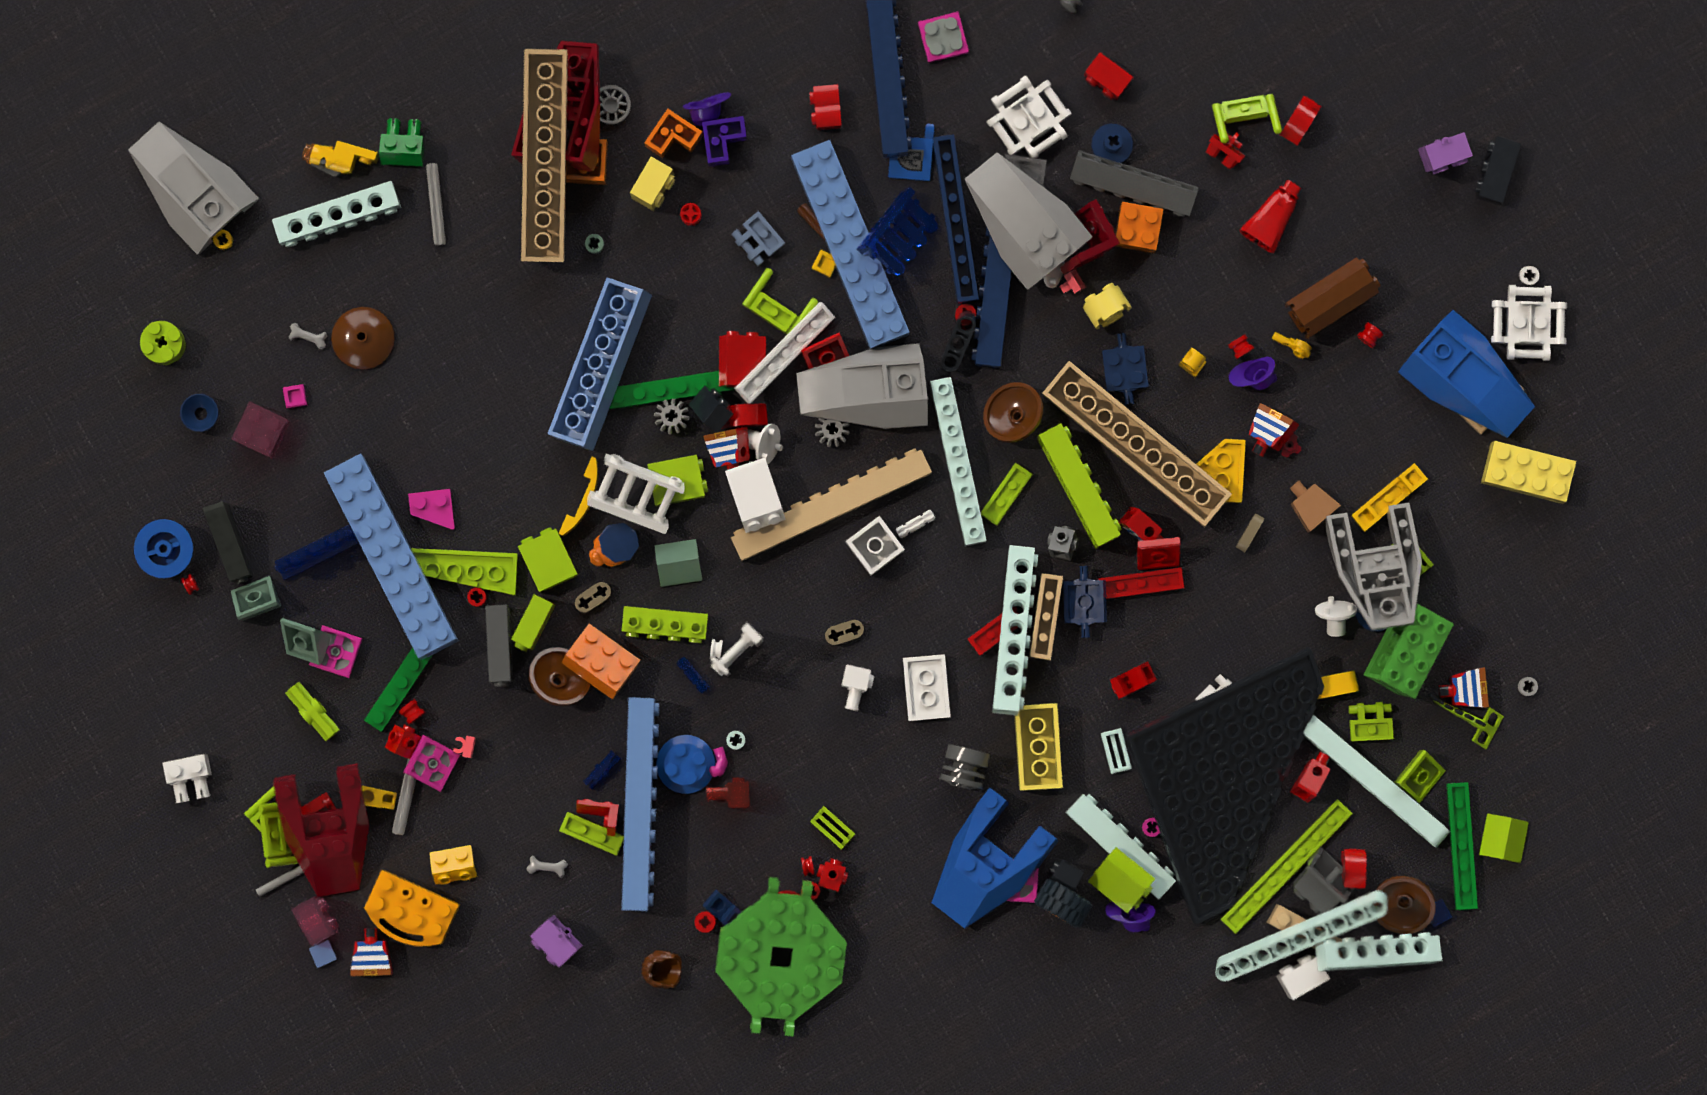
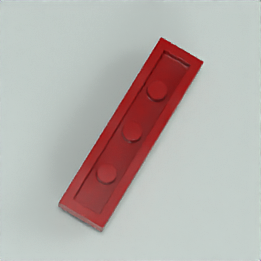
M1182 568L1098 579L1106 580V599L1184 589Z

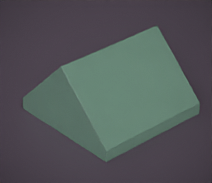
M696 539L655 545L661 587L702 581Z
M270 576L231 590L236 615L240 621L281 607Z
M282 618L280 623L286 654L320 665L323 662L332 634Z

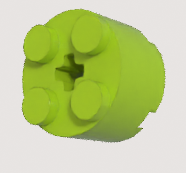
M166 321L151 322L143 330L140 338L141 351L148 359L159 365L174 363L185 352L186 342L182 332L176 326ZM165 340L167 342V345H162L161 347V345H159V341Z

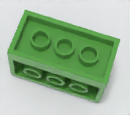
M1416 604L1414 624L1387 628L1363 676L1398 695L1415 699L1454 624Z

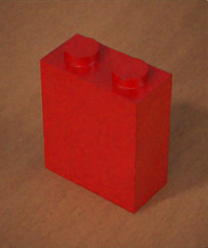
M727 331V335L719 336V387H736L766 357V336H759L757 332H747L746 335H739L738 331Z

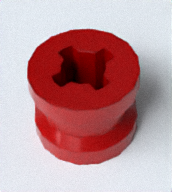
M687 203L681 208L680 215L683 223L689 226L699 223L701 220V210L696 204Z
M967 303L960 305L956 309V321L960 313L965 310L972 312L976 316L975 308ZM964 319L961 321L963 326H969L972 324L971 320Z
M1367 322L1363 332H1359L1357 337L1367 346L1374 348L1377 339H1381L1383 333L1377 327Z
M1246 334L1228 345L1235 352L1236 359L1254 349L1253 345L1248 343Z
M415 699L399 711L401 715L407 718L406 722L409 725L425 713L423 709L418 707V702Z
M703 911L696 916L695 926L700 932H710L715 927L716 919L710 912Z

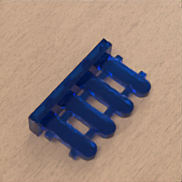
M910 186L897 196L856 248L862 255L869 251L871 253L870 257L873 260L877 258L887 268L886 272L888 274L893 273L896 276L901 275L905 271L904 264L900 262L902 259L908 262L915 259L916 252L912 246L922 247L927 243V238L923 234L924 230L928 233H933L938 229V224L934 220L935 216L932 213H926L918 205L920 203L919 200L911 198L915 191ZM910 216L920 227L916 228L907 218ZM898 230L909 239L907 243L896 233ZM887 244L898 253L897 257L885 247Z
M349 524L276 560L274 568L281 573L284 580H287L359 544V541Z

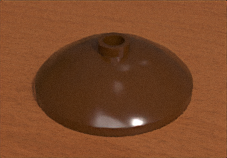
M357 307L345 312L337 320L332 331V345L336 355L343 363L355 369L365 370L379 366L389 357L394 347L395 335L390 321L384 314L373 308ZM360 333L365 334L364 340L358 339Z
M1014 382L1003 385L989 397L983 413L985 427L999 441L1011 443L1023 440L1038 427L1043 415V402L1038 392L1028 384Z
M559 647L548 648L536 655L529 668V681L534 692L544 701L557 706H569L585 697L590 688V683L562 664L569 649Z
M1396 876L1385 880L1375 890L1385 893L1388 898L1387 912L1382 917L1377 918V921L1386 929L1395 933L1411 934L1424 929L1432 921L1436 908L1435 898L1428 886L1420 880L1408 876ZM1405 896V897H1407L1408 899H1407V900H1404V899H1402L1401 897ZM1380 902L1373 903L1375 906L1383 905Z

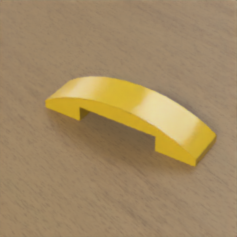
M591 457L584 473V477L590 479V483L575 518L566 515L559 531L561 536L570 533L581 522L590 508L587 505V497L590 490L596 492L598 482L597 459Z
M1414 463L1360 507L1351 517L1365 532L1387 513L1388 506L1400 503L1428 478Z

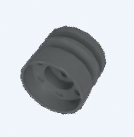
M948 744L945 758L953 761V766L944 765L942 769L951 771L950 776L941 774L940 779L950 785L969 790L982 789L983 784L974 781L975 777L985 779V775L977 772V769L988 767L991 754Z

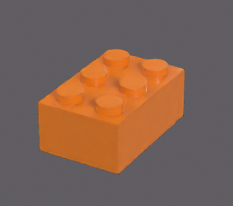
M588 624L566 653L562 664L613 700L637 668L640 659L591 624Z

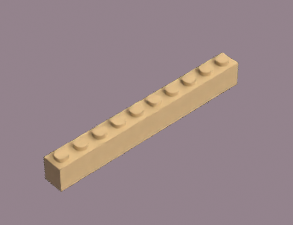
M914 448L904 453L906 457L900 460L897 457L885 462L887 466L880 469L878 466L867 470V475L861 478L859 475L853 476L847 480L848 484L843 486L840 483L828 488L829 492L824 495L821 492L809 497L811 501L803 504L800 501L791 505V510L784 513L786 520L780 521L778 524L769 525L748 533L745 532L744 528L733 532L734 536L731 539L741 561L932 474L922 450L917 451Z

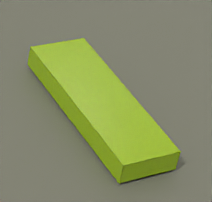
M1015 463L981 511V516L997 526L1033 474Z
M570 812L566 813L559 830L616 856L624 841L623 835L616 833L615 837L607 836V828Z

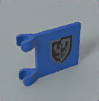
M926 124L925 138L911 137L912 149L908 150V156L890 158L888 178L930 181L934 135L933 124Z

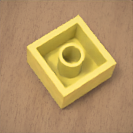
M650 157L630 191L631 198L654 211L655 207L659 208L665 199V190H670L675 182L673 169Z

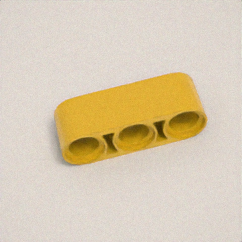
M1355 671L1321 677L1324 689L1322 694H1319L1318 699L1359 691Z

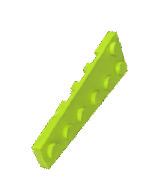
M411 548L427 577L516 595L517 553Z

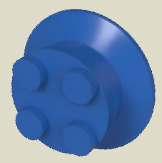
M160 519L150 522L140 530L135 539V559L141 569L151 576L157 578L176 576L191 561L193 555L191 536L182 525L175 521Z
M680 735L670 739L662 746L658 754L656 766L658 767V775L665 786L677 793L689 794L703 789L710 782L712 776L709 769L715 766V758L711 748L702 739L692 735Z

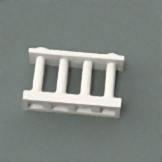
M606 454L605 465L609 466L599 491L594 492L590 490L587 497V505L666 534L669 525L665 515L675 492L683 494L685 491L682 480L674 476L669 478L624 461L619 455ZM616 470L629 473L619 497L616 499L608 497L607 491ZM636 477L647 480L648 483L638 506L634 507L628 505L626 500ZM658 484L668 489L658 512L652 514L647 512L645 508L655 485Z
M748 623L741 629L743 632L742 638L719 661L714 656L711 658L713 661L711 666L721 676L725 674L728 677L730 675L727 668L749 646L752 647L755 644L758 647L763 642L762 637Z

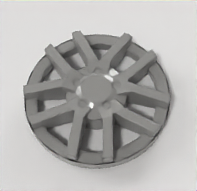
M607 85L600 88V93L604 91L607 96L605 99L600 96V101L603 102L600 103V107L603 106L604 108L600 112V116L607 113V120L600 117V121L606 124H617L623 121L628 116L631 108L630 98L626 91L615 85ZM607 89H614L611 96L606 91ZM617 90L622 92L618 99L614 97ZM623 96L626 97L627 103L620 102ZM620 105L627 106V110L619 109ZM617 112L622 113L624 115L618 119ZM614 113L615 120L608 121L610 114Z

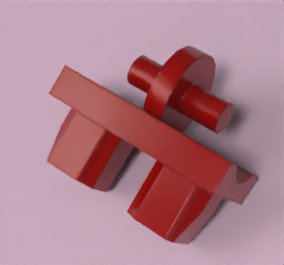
M1237 132L1233 137L1228 134L1229 141L1227 143H1222L1220 137L1214 134L1209 140L1211 143L1206 150L1214 158L1220 150L1225 152L1227 156L1222 164L1229 169L1233 168L1237 162L1240 163L1245 156L1232 146L1234 145L1240 149L1243 145L1236 140L1240 135Z

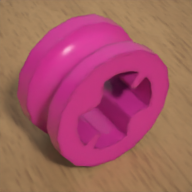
M1155 818L1146 819L1142 825L1144 834L1150 837L1157 836L1160 833L1158 826L1155 827L1157 830L1155 833L1153 831L1147 832V823L1150 821L1151 824H1153V821L1156 823Z

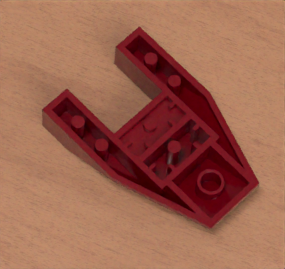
M561 41L557 49L568 50L567 123L574 124L565 161L576 170L594 171L599 154L600 140L599 45L595 43ZM523 115L511 154L522 164Z
M358 763L337 767L336 773L343 808L303 815L295 774L277 777L273 781L285 840L317 897L360 889L369 821Z

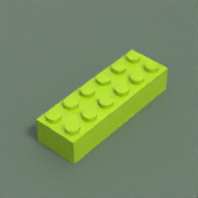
M1059 424L1040 434L1037 440L1095 549L1118 538L1120 536L1119 532L1122 529L1117 519L1112 520L1109 514L1112 510L1106 500L1102 501L1100 497L1102 491L1098 483L1092 482L1090 478L1092 472L1087 463L1083 464L1080 460L1082 456L1080 449L1077 445H1072L1070 441L1072 435L1068 427H1063L1062 424Z

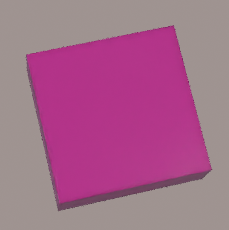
M304 384L283 387L287 409L308 405Z

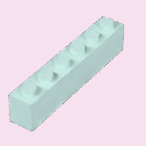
M1082 794L1065 813L1109 854L1117 847L1152 875L1155 880L1150 885L1153 887L1151 893L1157 899H1160L1176 882L1173 878L1175 874L1167 866L1163 869L1158 864L1159 859L1152 852L1147 854L1142 849L1144 845L1136 837L1132 840L1127 835L1129 831L1121 823L1116 825L1111 820L1113 816L1105 808L1101 811L1096 806L1098 802L1090 794L1087 796Z

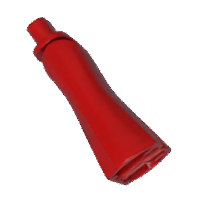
M1287 180L1284 186H1280L1239 229L1240 233L1252 242H1255L1256 239L1259 240L1257 243L1259 247L1267 252L1275 253L1285 227L1294 211L1298 200L1297 195L1301 188Z

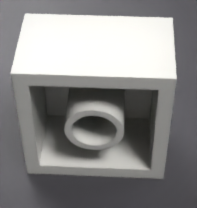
M880 516L846 541V544L870 576L905 550Z
M1304 955L1297 960L1298 964L1295 966H1290L1289 964L1279 970L1280 974L1276 977L1288 998L1294 1000L1330 979L1326 971H1318L1317 956Z

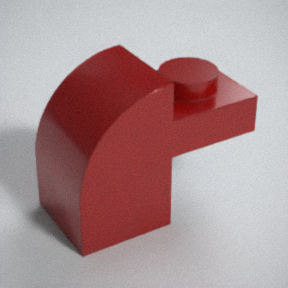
M1303 96L1280 135L1298 146L1320 110L1321 105Z
M766 404L730 405L729 408L734 414L722 429L768 425Z
M1147 661L1111 679L1110 682L1114 693L1120 699L1157 679Z
M1344 849V851H1341L1343 886L1346 888H1365V850Z

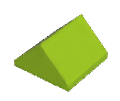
M1420 750L1394 783L1420 803L1444 774L1445 770L1427 751Z
M1487 813L1479 855L1521 863L1529 822Z

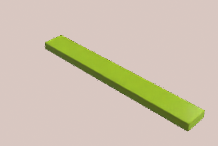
M1336 799L1220 920L1237 934L1353 813Z

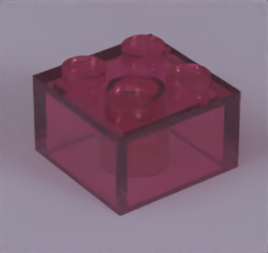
M249 401L231 439L273 459L290 421Z
M318 896L312 897L291 909L311 946L318 945L339 933L337 930L339 925L334 916L330 917L327 912L329 909L327 902L324 898L321 899Z

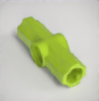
M300 682L293 685L286 692L287 697L299 709L301 716L309 725H312L325 741H328L340 730L326 714L327 711L316 698H313Z

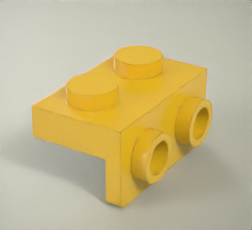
M471 845L430 852L431 869L435 884H448L452 881H466L477 877Z

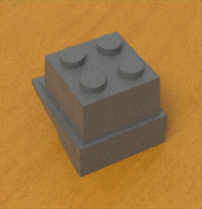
M1320 847L1307 860L1308 866L1293 882L1295 887L1293 889L1294 893L1302 900L1306 898L1310 901V908L1318 915L1332 910L1340 901L1344 904L1354 889L1343 886V867Z

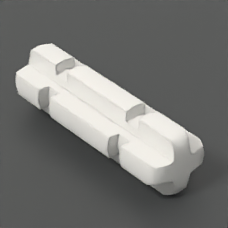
M928 510L922 516L919 515L906 522V525L896 528V532L900 538H903L909 532L912 533L926 525L925 523L932 522L935 516L931 510Z

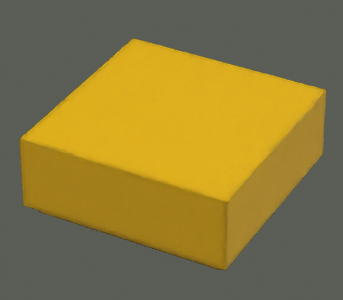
M820 250L811 269L830 278L836 265L831 254Z

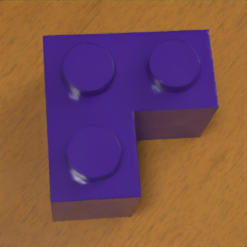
M744 117L702 122L708 166L729 164L726 143L747 140Z

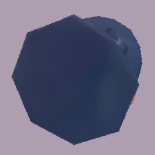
M625 523L607 525L593 542L594 547L589 552L590 562L599 567L603 564L613 567L631 560L639 548L636 531Z

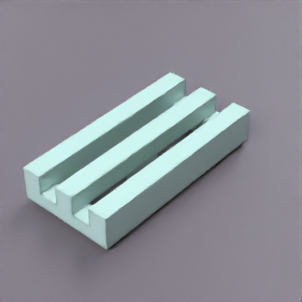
M1119 728L1100 733L1111 774L1132 769L1122 729ZM1117 733L1119 736L1123 756L1126 763V766L1123 767L1120 760L1116 740L1114 737V734ZM1109 735L1118 766L1116 769H1114L1106 738Z

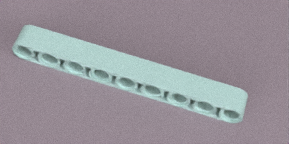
M1312 716L1311 721L1307 723L1303 732L1305 734L1304 737L1328 755L1345 772L1437 848L1450 831L1316 716Z
M1381 891L1372 892L1222 955L1217 960L1216 977L1221 981L1232 980L1380 918L1387 912L1388 898ZM1380 902L1383 905L1375 906L1373 903ZM1361 910L1363 913L1356 914L1354 913V911ZM1341 918V919H1343L1344 921H1343V922H1337V921H1335V919ZM1322 926V927H1324L1325 929H1324V930H1318V929H1316V927ZM1303 934V935H1305L1306 937H1305V938H1299V937H1297V935ZM1283 942V943H1285V944H1287V945H1286V946H1280V945H1278V943ZM1264 950V951H1266V952H1268V953H1267V954H1261V953H1259V951ZM1246 958V959H1248L1249 961H1248V962H1242L1240 959ZM1222 966H1227V967H1229L1230 969H1229V970H1223L1221 967H1222Z

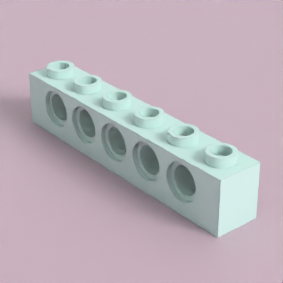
M392 181L272 219L279 243L282 246L291 247L297 245V241L302 239L306 241L316 239L318 237L317 234L323 232L326 235L337 232L339 227L345 226L350 228L356 226L357 221L365 219L368 222L377 219V215L385 213V215L396 213L397 209L401 208L394 184ZM379 197L382 199L381 206L373 207V199ZM355 204L362 205V211L359 214L352 213V207ZM337 210L342 211L343 215L340 220L332 219L333 212ZM315 217H321L323 220L322 224L318 227L312 225ZM296 223H300L303 226L300 233H293L292 227Z
M1420 933L1418 937H1412V934L1399 935V938H1393V935L1380 936L1378 940H1374V936L1362 937L1361 941H1355L1354 938H1344L1342 942H1335V939H1327L1323 941V944L1315 946L1318 971L1422 965L1442 961L1439 936H1431V933ZM1415 945L1418 946L1419 953L1416 952ZM1396 946L1399 948L1400 954L1396 952ZM1377 947L1380 949L1381 955L1377 953ZM1358 948L1361 950V953H1362V956H1361V957L1358 955V952H1357V949H1358ZM1338 950L1342 952V958L1338 955Z

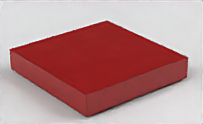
M1180 537L1138 541V570L1180 566Z

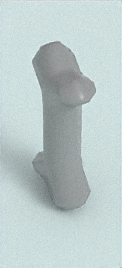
M297 323L290 325L292 331L289 335L290 340L302 338L315 343L319 349L326 347L324 342L327 337L326 332L316 335L302 330Z
M531 856L527 871L530 874L537 870L552 871L562 878L565 875L564 869L568 864L565 860H561L558 863L540 862L535 856Z

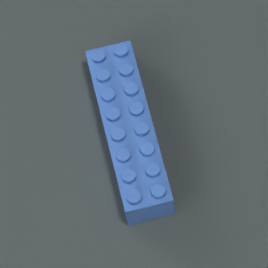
M606 278L548 435L590 451L594 450L652 297L651 294L643 289Z

